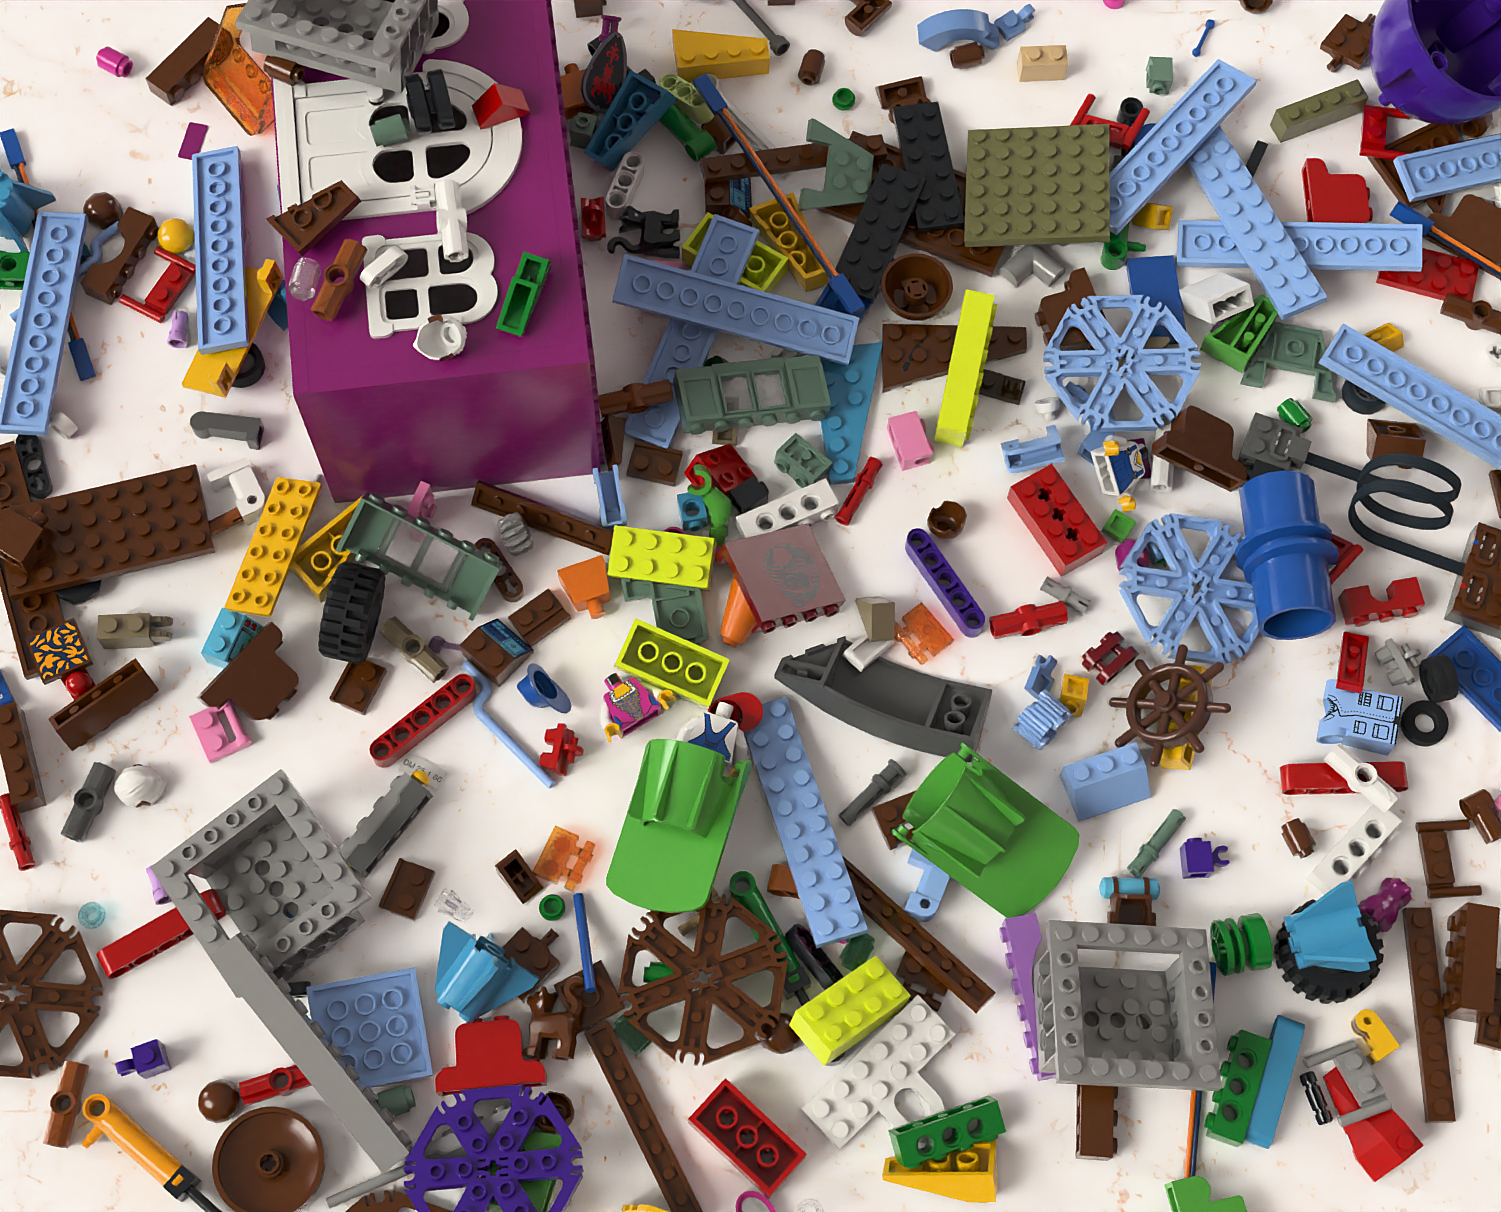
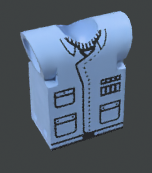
M1328 679L1323 697L1326 715L1319 721L1316 742L1321 744L1341 743L1345 746L1388 756L1396 745L1403 697L1363 689L1361 694L1335 688L1336 680Z

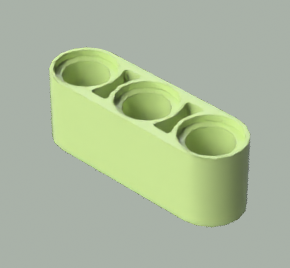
M668 74L660 79L659 86L668 90L677 98L675 104L690 119L704 124L714 118L713 113L694 85L675 74Z

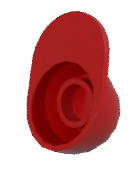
M747 692L721 697L715 700L707 711L715 714L719 702L732 705L734 708L730 720L738 722V729L743 732L757 727L763 717V706L760 700Z

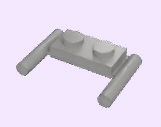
M1353 1040L1303 1058L1307 1069L1333 1059L1338 1071L1361 1107L1358 1110L1337 1117L1341 1128L1392 1109L1390 1100L1385 1096V1090Z

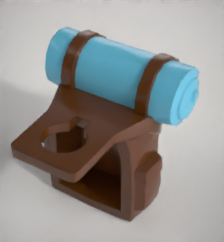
M1117 876L1102 878L1099 891L1103 899H1110L1111 911L1107 912V923L1156 926V913L1152 912V900H1157L1160 895V886L1157 879L1148 877L1117 878Z

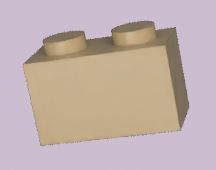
M1066 45L1020 46L1017 59L1019 82L1065 80L1068 68Z

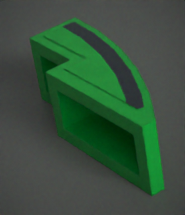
M523 251L516 275L512 277L496 329L523 337L551 269L552 262L550 260Z

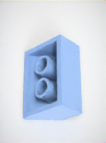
M1136 742L1066 765L1060 773V778L1078 822L1151 798L1146 765Z

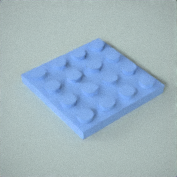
M415 967L306 987L311 1021H317L326 1032L324 1035L326 1040L330 1044L335 1043L343 1054L342 1060L347 1066L351 1064L360 1075L358 1080L364 1087L369 1086L372 1088L433 1076Z

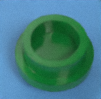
M840 88L833 94L832 103L839 110H849L855 104V95L848 88Z
M555 894L545 896L539 904L541 916L548 921L559 920L566 910L564 900Z

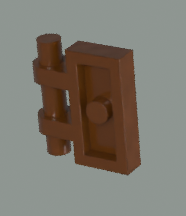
M905 951L895 975L905 979L902 986L911 995L909 1000H913L919 995L932 1010L938 1012L942 1002L933 999V995L937 993L945 996L948 988L911 954ZM912 983L926 988L925 995L911 989Z

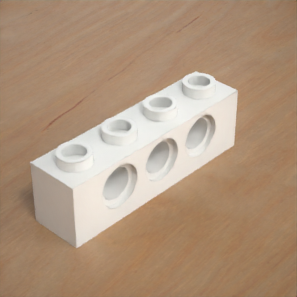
M825 478L737 516L736 528L743 539L807 523L812 527L815 522L832 519L838 513L839 502ZM811 504L814 505L816 509L808 510L805 508V506ZM791 514L794 518L786 520L782 516ZM769 524L771 528L764 530L760 528V525Z
M1373 804L1305 879L1323 895L1340 883L1347 882L1352 876L1357 879L1367 868L1363 863L1368 858L1373 861L1383 850L1380 847L1384 840L1390 842L1398 834L1399 830L1396 827L1402 820L1389 809L1384 813ZM1367 829L1374 830L1377 838L1370 837ZM1350 847H1356L1360 851V856H1355L1351 852ZM1334 865L1341 866L1344 870V875L1338 874L1334 869Z

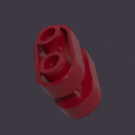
M1118 631L1115 633L1108 632L1100 640L1101 645L1096 649L1093 647L1089 648L1082 655L1084 661L1081 665L1088 672L1096 668L1100 672L1096 680L1102 686H1105L1139 655V652L1133 646L1128 647L1126 650L1121 646L1125 638ZM1114 652L1118 657L1107 665L1104 660Z

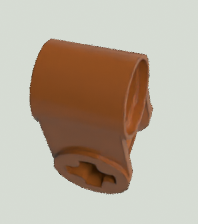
M773 864L766 891L781 897L800 899L789 866Z

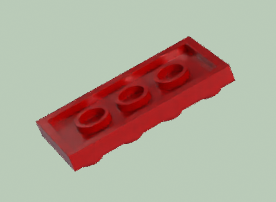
M1422 248L1421 272L1378 271L1376 283L1444 301L1447 293L1472 301L1480 265L1471 260Z

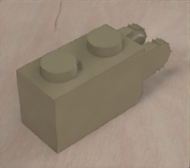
M150 613L98 615L97 640L104 649L151 648L155 646V642L171 641L173 633L155 631V627L172 626L173 618L170 616H152Z

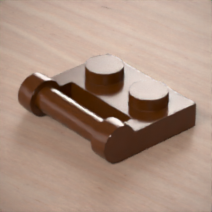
M916 791L872 807L871 811L889 850L898 848L897 845L904 843L893 835L891 830L899 827L901 824L905 825L908 823L902 816ZM909 829V832L905 837L911 840L910 838L913 835L912 831L916 829Z

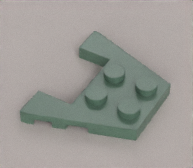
M811 118L808 120L806 141L828 146L824 191L802 188L800 190L798 210L806 211L816 208L823 209L833 206L864 204L870 192L874 155L818 120Z
M1274 321L1243 375L1240 385L1262 389L1266 367L1315 376L1312 399L1334 403L1336 392L1332 386L1333 378L1331 371L1318 363L1326 351L1322 331Z
M621 578L625 602L651 598L657 628L696 645L709 640L700 588Z

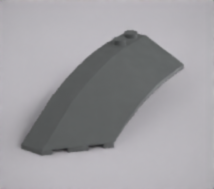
M846 636L837 638V643L828 646L820 644L806 649L805 654L796 657L792 655L783 657L775 671L774 678L838 720L891 743L942 757H947L952 752L957 754L962 748L960 746L962 742L975 752L977 751L992 696V689L941 679L909 669L882 657L877 658L860 672L842 656L844 651L853 644L846 640ZM970 754L965 761L970 763L974 756Z

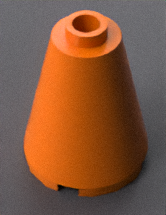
M733 576L719 635L723 637V643L736 648L737 644L742 646L752 634L751 630L757 622L735 576Z

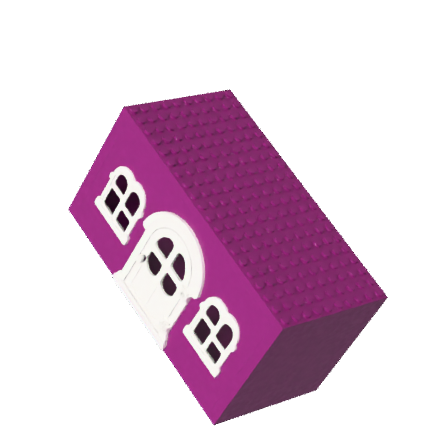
M385 0L392 3L395 2V0ZM438 0L439 24L412 75L418 74L422 78L426 90L428 89L426 80L428 71L442 69L451 106L464 114L467 119L466 126L461 130L418 135L407 104L406 86L403 92L399 93L307 66H303L305 69L303 80L295 86L288 85L271 77L280 213L283 214L288 211L287 208L295 203L300 205L310 200L313 194L341 180L362 201L303 257L282 237L293 396L334 503L356 501L366 492L376 493L383 498L414 495L421 481L430 484L432 492L475 488L479 480L491 485H503L593 474V468H598V473H601L600 464H605L595 358L551 0ZM494 83L522 90L530 110L529 115L480 130L472 110V105ZM384 101L381 105L378 106L371 104V102L377 103ZM402 105L408 108L411 133L407 134L408 140L383 147V145L376 146L370 130V122L374 114L381 108ZM459 144L466 145L470 149L468 160L455 172L442 178H431L428 175L427 149ZM401 150L411 151L414 167V177L411 180L388 183L379 178L375 173L373 165L380 154ZM444 179H453V181L459 183L462 208H465L467 215V246L474 257L470 268L464 272L454 274H442L439 267L438 249L443 245L441 233H438L436 223L438 207L435 185ZM350 238L365 246L368 251L353 280L354 288L352 292L345 296L334 321L328 322L313 314L311 308L325 281L324 273L326 268L333 264L344 240ZM394 245H398L402 250L425 249L427 251L429 273L425 277L386 280L373 290H370L360 280L362 271ZM524 251L550 260L552 266L532 318L523 337L496 329L512 277L516 275ZM344 277L337 278L334 283H340ZM467 284L471 286L478 296L475 306L469 311L449 314L466 328L467 338L463 351L456 354L452 359L444 361L429 359L413 347V343L417 338L420 325L429 317L434 316L430 313L428 290L435 286ZM416 290L419 315L415 318L389 320L386 315L385 294L389 291Z

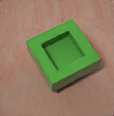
M1115 509L1101 532L1122 544L1137 521Z

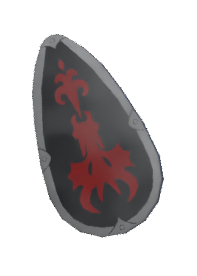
M619 32L612 33L599 45L582 79L581 92L583 99L595 112L606 113L626 79V46L623 36Z

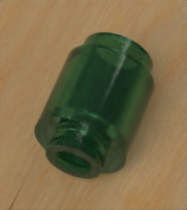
M867 933L849 938L839 956L843 961L841 965L850 971H854L867 962L875 948L873 946L875 939Z

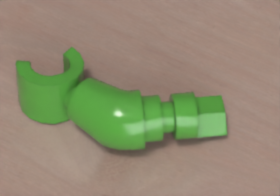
M697 464L694 465V472L696 475L704 477L705 482L699 486L691 483L687 487V491L692 495H703L701 498L709 510L710 521L713 523V525H710L709 537L715 538L717 546L722 547L725 537L728 536V526L725 525L729 523V517L732 516V504L730 499L716 486H711L712 480L709 469L704 465Z

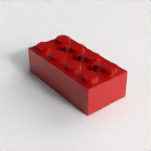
M1052 463L1010 486L1007 496L1008 501L1061 577L1103 554L1107 541Z
M726 1078L688 1118V1124L768 1199L771 1198L807 1156L805 1151ZM732 1115L733 1123L731 1125L721 1124V1116L727 1117ZM751 1133L753 1135V1143L747 1142L743 1144L740 1135L744 1134L747 1136ZM771 1152L774 1162L763 1163L761 1161L763 1158L761 1154L767 1155Z

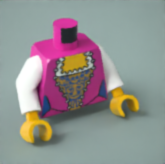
M613 673L604 680L610 691L603 695L604 703L600 706V725L605 731L609 743L612 742L611 737L614 735H618L622 739L661 714V705L659 703L667 710L669 709L667 702L671 700L677 702V699L671 690H662L643 680L637 681L634 677L622 682L617 673Z

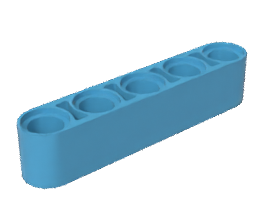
M1277 1015L1269 1037L1272 1040L1244 1141L1267 1150L1271 1146L1304 1034L1305 1024Z

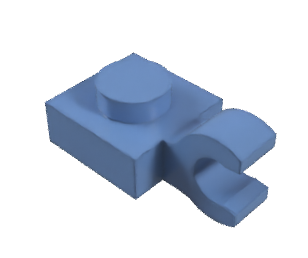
M1030 3L1025 5L1018 14L1012 9L996 19L994 25L998 26L999 33L1008 42L1026 30L1025 23L1034 18L1032 13L1035 12V9Z
M1042 655L1037 657L1035 661L1036 667H1032L1024 689L1037 700L1040 699L1038 695L1046 689L1050 693L1055 681L1051 673L1057 665V660L1052 655H1049L1047 659Z

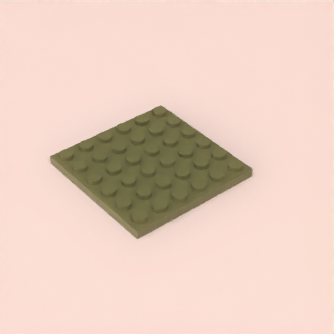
M1109 124L968 130L965 247L1110 242Z

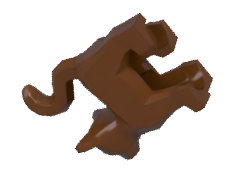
M574 976L565 983L563 989L565 999L572 1005L571 1009L567 1012L552 1013L558 994L557 992L548 993L545 986H542L539 992L527 998V1004L532 1011L529 1023L530 1042L529 1046L523 1049L522 1055L532 1059L545 1060L548 1054L549 1041H557V1048L553 1051L552 1058L562 1061L574 1059L577 1044L576 1036L580 1030L579 1016L582 1008L581 999L574 993L573 989L575 986L585 984L584 978Z

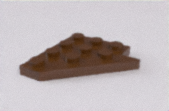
M1430 123L1385 145L1384 149L1411 154L1452 145L1458 142L1459 132L1453 124L1440 125ZM1367 157L1398 201L1412 209L1426 202L1433 213H1442L1446 194L1409 202L1394 165V160Z

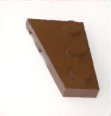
M341 180L313 194L310 200L300 205L295 203L288 207V211L277 217L272 215L266 218V220L303 257L362 201Z

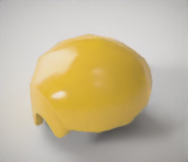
M180 218L165 220L158 229L159 245L174 254L183 253L194 244V229L188 222Z

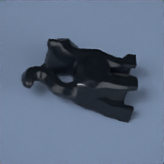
M633 206L626 207L622 216L619 217L622 225L619 228V233L641 229L640 242L634 246L626 238L620 236L613 237L607 244V250L610 254H614L616 246L621 245L624 250L631 254L642 253L646 256L680 259L679 246H674L675 242L680 241V230H674L671 234L663 233V230L677 229L679 227V209L673 210L671 214H664L654 210L641 212Z

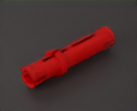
M869 457L862 472L857 474L852 490L835 516L836 521L841 525L849 526L864 496L875 484L874 479L883 466L879 459Z
M3 794L0 796V810L10 838L9 848L14 851L20 871L32 869L36 863L29 846L31 845V840L25 834L18 810L11 803L10 794Z

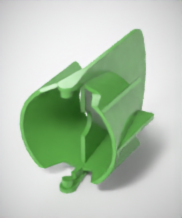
M650 740L645 747L638 779L606 876V886L609 890L630 904L650 911L681 913L694 912L704 908L709 901L737 806L751 773V760L745 759L743 762H736L735 770L740 772L738 777L723 776L725 756L721 753L678 740Z
M962 742L960 751L957 754L952 752L944 758L924 779L909 801L902 817L916 829L912 831L911 840L905 837L909 830L902 824L897 830L893 829L892 833L1004 917L1011 918L1025 915L1058 885L1079 847L1080 834L1074 826ZM970 754L975 757L970 762L972 765L965 761Z

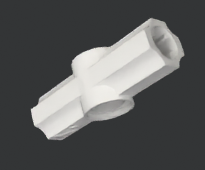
M444 179L435 185L438 207L436 212L437 230L442 236L444 258L450 262H460L463 259H467L469 254L466 239L467 215L465 208H462L459 183L453 181V179Z
M1161 418L1164 425L1161 429L1157 428L1154 432V441L1163 436L1165 431L1171 430V423L1167 418ZM1152 454L1150 458L1152 463L1150 489L1159 493L1171 491L1174 464Z
M1341 743L1324 759L1328 765L1347 780L1351 790L1362 793L1384 813L1401 796L1377 775L1376 769L1371 764L1363 763ZM1357 774H1363L1367 782L1359 780Z

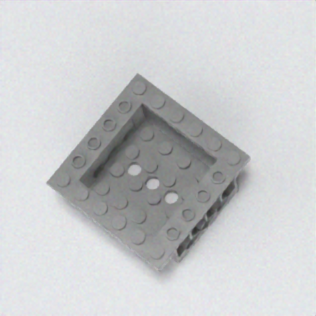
M248 0L236 19V29L250 33L251 47L254 52L297 62V64L402 93L405 88L404 76L412 75L439 24L438 0H395L394 3L385 0Z
M282 769L278 770L150 867L210 959V955L229 941L230 938L189 878V874L205 879L211 889H215L239 931L244 936L247 934L253 939L257 946L255 948L256 952L260 957L265 956L274 967L272 972L278 979L283 978L285 981H288L363 924L365 919L358 911V908L372 899ZM267 861L270 865L269 872L264 876H260L258 867L262 862ZM281 882L284 886V891L280 896L275 897L272 894V888L276 883ZM295 903L298 906V913L295 917L289 918L286 914L287 907ZM211 959L235 997L241 998L242 996Z
M1048 920L1046 923L1048 950L1033 967L1039 1072L1056 1073V1084L1219 1091L1222 1089L1206 929ZM1077 949L1179 954V958L1166 971L1078 966ZM1084 1015H1092L1096 1020V1026H1088L1084 1021ZM1110 1016L1119 1017L1122 1021V1027H1114L1110 1022ZM1136 1018H1144L1148 1023V1029L1138 1027Z

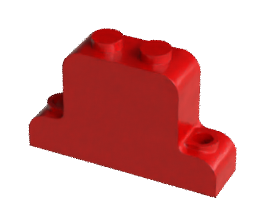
M1306 158L1301 174L1307 222L1368 223L1372 221L1373 210L1369 207L1368 203L1370 188L1366 187V181L1363 176L1359 174H1329L1323 160L1319 158Z
M508 1015L495 1016L493 1021L484 1022L482 1018L474 1019L472 1023L466 1022L459 1025L455 1031L456 1066L442 1068L435 1078V1088L438 1096L453 1095L455 1093L462 1094L460 1090L514 1085H524L525 1088L528 1086H547V1073L540 1060H524V1055H522V1030L518 1022L510 1019Z

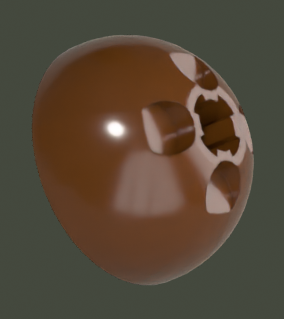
M912 253L898 257L887 266L882 276L881 289L886 304L896 315L911 321H923L936 316L946 307L953 292V281L950 272L939 260L926 254Z

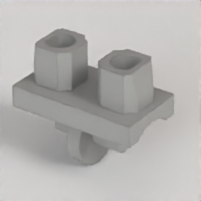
M1390 638L1385 641V646L1375 652V656L1381 666L1392 660L1396 663L1397 668L1386 673L1392 686L1405 682L1409 685L1415 682L1406 663L1409 662L1413 669L1419 667L1420 664L1416 658L1421 655V651L1419 648L1411 650L1408 643L1401 646L1404 652L1402 656L1393 639Z

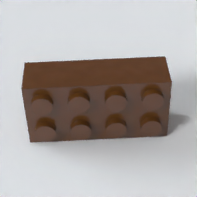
M1467 902L1448 917L1447 930L1450 931V941L1447 942L1445 947L1448 967L1445 968L1443 974V981L1447 985L1446 993L1442 997L1445 1018L1477 1023L1494 1012L1499 907Z

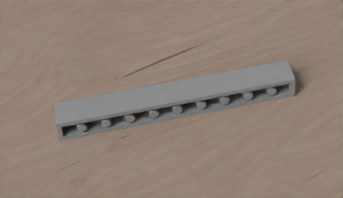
M241 932L236 934L210 955L211 959L382 1174L386 1173L412 1150L410 1145L412 1143L411 1138L403 1129L399 1131L393 1124L395 1119L388 1109L380 1108L376 1102L378 1098L369 1086L364 1087L358 1080L360 1078L358 1071L351 1064L347 1066L342 1060L343 1054L335 1043L330 1044L324 1037L326 1032L317 1021L312 1022L306 1015L308 1009L301 1000L295 1001L289 993L291 988L283 978L278 979L272 972L274 969L272 963L265 956L260 957L256 952L255 948L257 946L253 939L247 934L244 936Z

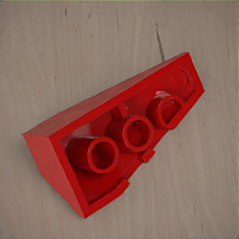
M1334 1067L1323 1076L1333 1105L1338 1110L1340 1116L1361 1108L1337 1067ZM1393 1109L1343 1127L1345 1135H1348L1352 1145V1152L1356 1161L1373 1182H1376L1424 1146Z

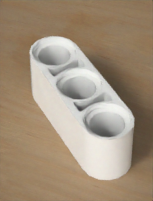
M631 151L624 155L606 195L607 215L613 220H619L626 207L631 206L643 179L644 159L638 152Z

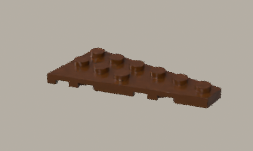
M882 324V393L891 391V388L912 385V382L948 375L958 325ZM992 326L993 330L986 362L995 359L1002 360L1026 353V327ZM916 344L920 345L921 347L915 349V350L913 351V353H912V359H913V360H912V361L908 360V357L910 356V354H911L912 350L914 349L915 345H916ZM905 362L910 363L908 369L903 371L902 367Z

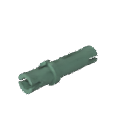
M1172 809L1146 844H1142L1139 848L1140 852L1127 867L1132 875L1141 878L1148 866L1153 861L1156 862L1162 848L1186 820L1182 812Z

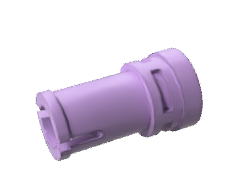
M178 310V316L177 311L172 313L171 330H169L167 344L173 348H185L187 346L186 326L188 313Z
M152 865L146 868V873L153 888L152 894L155 904H167L172 900L150 867Z

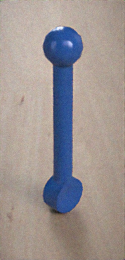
M1208 19L1206 21V29L1197 47L1192 50L1194 57H1198L1201 54L1200 49L1210 29L1214 28V20Z

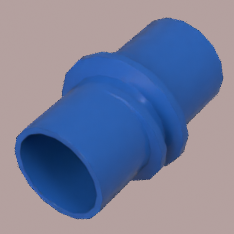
M1297 471L1269 472L1252 478L1244 483L1239 490L1245 538L1236 548L1235 556L1237 567L1243 571L1246 582L1253 587L1259 632L1265 637L1276 640L1304 639L1321 634L1330 629L1336 622L1328 570L1339 560L1338 547L1331 542L1332 530L1326 524L1320 522L1314 480L1308 475Z

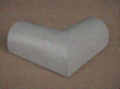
M1038 244L1024 245L999 269L998 273L1015 287L1031 273L1050 287L1065 273L1066 267Z

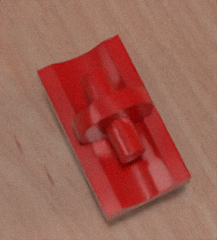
M604 197L595 199L580 198L582 239L600 241L602 238H606Z
M558 723L557 728L546 729L545 743L553 746L552 753L543 752L539 761L543 768L553 770L559 776H566L568 764H574L575 756H583L584 749L577 746L579 738L574 737L575 732L568 729L565 723Z

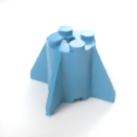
M0 169V237H5L7 240L13 239L21 251H28L22 236L31 229L29 225L32 219L35 220V210L56 201L53 193L12 180Z
M1352 880L1340 883L1302 912L1283 917L1286 930L1290 932L1288 942L1292 954L1295 953L1298 969L1319 966L1362 972L1370 970L1369 962L1377 960L1368 940L1365 926H1362L1360 920L1362 916L1357 905Z
M448 921L443 928L435 991L439 995L436 1001L446 1009L452 1007L460 1012L459 1016L466 1022L472 1023L474 1019H478L480 1016L532 989L539 980V977L518 965L512 957L508 961L503 956L506 951L495 943V936L492 933H489L487 937L480 936L477 940L476 934L471 935L451 921Z

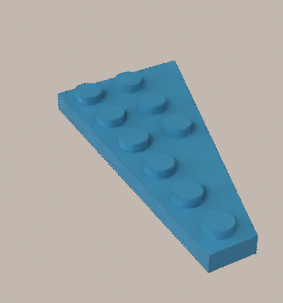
M883 342L853 345L850 361L847 366L820 359L831 402L827 418L820 420L825 456L833 462L832 468L827 471L829 485L854 483Z

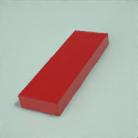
M1343 632L1335 688L1362 693L1369 643L1368 636Z

